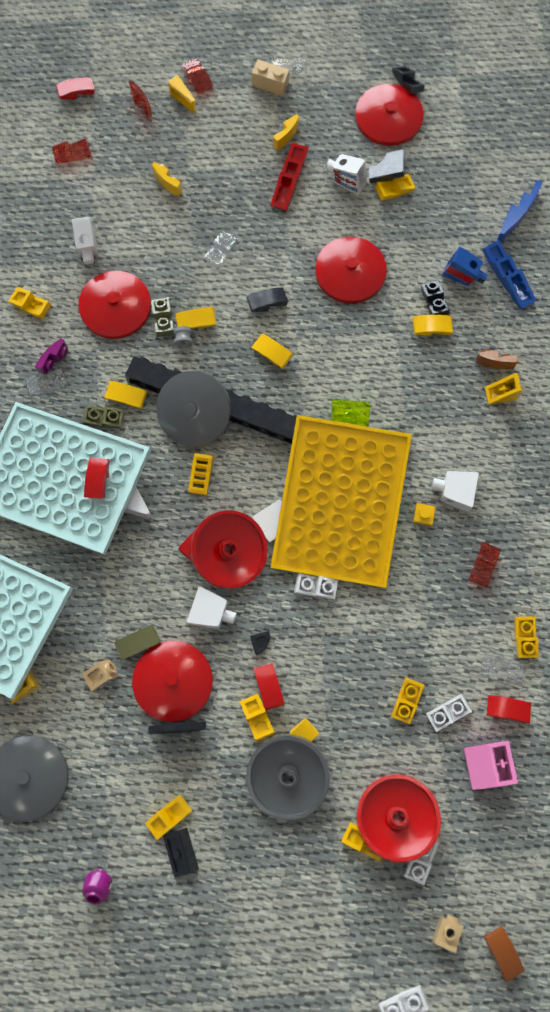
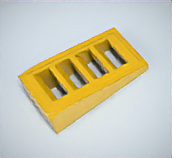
M176 75L168 82L170 95L194 113L196 111L195 99L180 77Z
M194 453L188 493L207 496L214 461L213 456ZM198 462L208 463V465L199 464ZM197 469H203L207 471L206 473L197 471ZM195 476L204 477L205 480L195 479ZM194 484H200V485H204V488L193 487V486H194Z

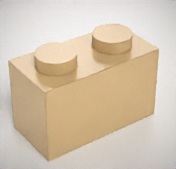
M258 59L252 71V86L284 96L289 85V69Z

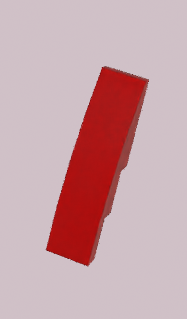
M292 142L282 172L280 171L270 204L271 207L285 211L288 210L309 150L307 146Z

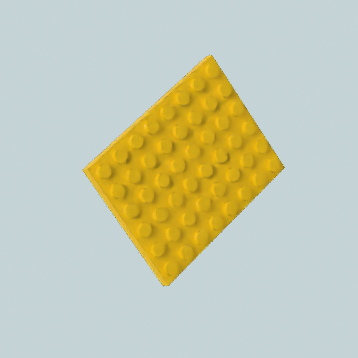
M297 415L270 568L386 588L412 434Z

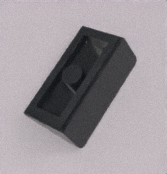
M188 828L163 836L174 878L190 874L199 869Z

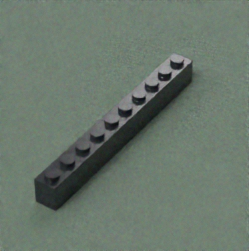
M134 356L125 373L127 382L159 394L169 379L182 372L167 369L165 365L160 363H151L147 358ZM226 389L231 401V422L292 444L297 415H289L280 408L273 409L264 402L252 401L248 396H239L232 390Z

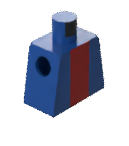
M459 246L447 262L441 276L469 286L473 280L483 284L488 274L480 270L483 264L481 259Z

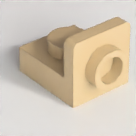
M110 659L98 662L82 674L91 691L97 690L108 681L119 676L115 665Z

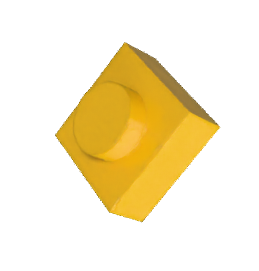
M416 503L413 523L432 526L436 506Z

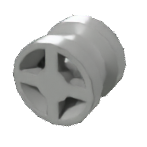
M179 326L174 328L173 331L176 336L174 339L175 346L188 347L192 345V338H190L192 330L190 327Z

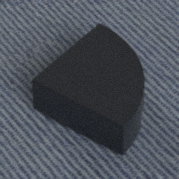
M269 631L250 636L256 656L267 648L270 639Z

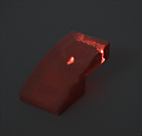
M197 58L181 65L197 94L213 88L212 81Z
M129 81L135 106L142 104L145 117H152L151 106L145 93L135 82Z
M86 138L72 144L65 141L52 147L56 163H67L92 156L89 142Z
M482 542L468 581L487 588L501 549Z

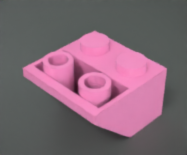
M509 741L463 748L472 790L518 783Z

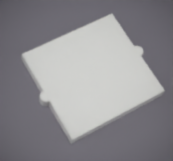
M280 499L252 517L263 530L269 543L276 538L282 503Z

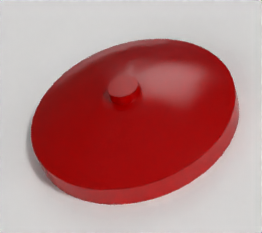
M394 84L378 85L366 91L359 99L355 113L356 124L360 132L368 140L384 146H397L413 139L419 132L424 117L423 107L418 97L407 92L402 86Z
M342 237L331 241L321 250L315 265L316 280L322 291L330 298L348 304L361 303L375 296L382 288L387 272L386 261L381 251L371 242L359 237Z
M109 271L97 275L85 285L79 297V312L86 327L94 334L107 339H121L131 336L145 325L151 312V298L147 287L138 277L124 271Z
M224 510L206 517L197 526L191 539L190 554L196 571L205 581L219 588L232 589L249 584L261 573L267 559V541L263 530L254 519L239 511Z
M165 641L149 648L138 660L132 678L134 696L140 707L150 716L165 722H179L197 714L207 703L213 686L212 670L206 657L196 647L182 641Z
M392 774L375 780L366 788L357 806L356 823L363 842L375 855L390 862L405 863L422 857L433 847L440 832L441 814L434 795L423 783L410 776Z

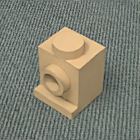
M447 914V917L440 915L432 941L436 945L456 953L464 927L459 923L460 919ZM448 929H453L451 937L446 935Z

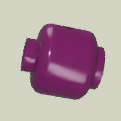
M102 869L91 871L86 875L82 894L88 903L98 905L108 899L112 886L111 876Z

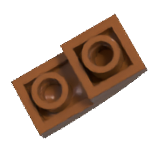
M485 349L478 353L476 363L496 369H514L518 363L517 355L504 354L499 357L497 350Z
M502 926L484 936L489 952L496 960L502 978L506 982L525 971L509 936Z

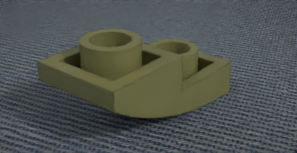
M169 297L151 300L156 336L174 335Z
M86 405L83 425L121 428L124 410L107 406L100 408Z
M151 624L115 641L114 644L121 660H124L160 643L161 640L154 625Z

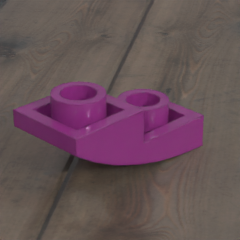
M57 340L42 354L35 365L40 374L46 376L47 372L53 368V360L61 362L62 358L66 357L68 346L65 340Z

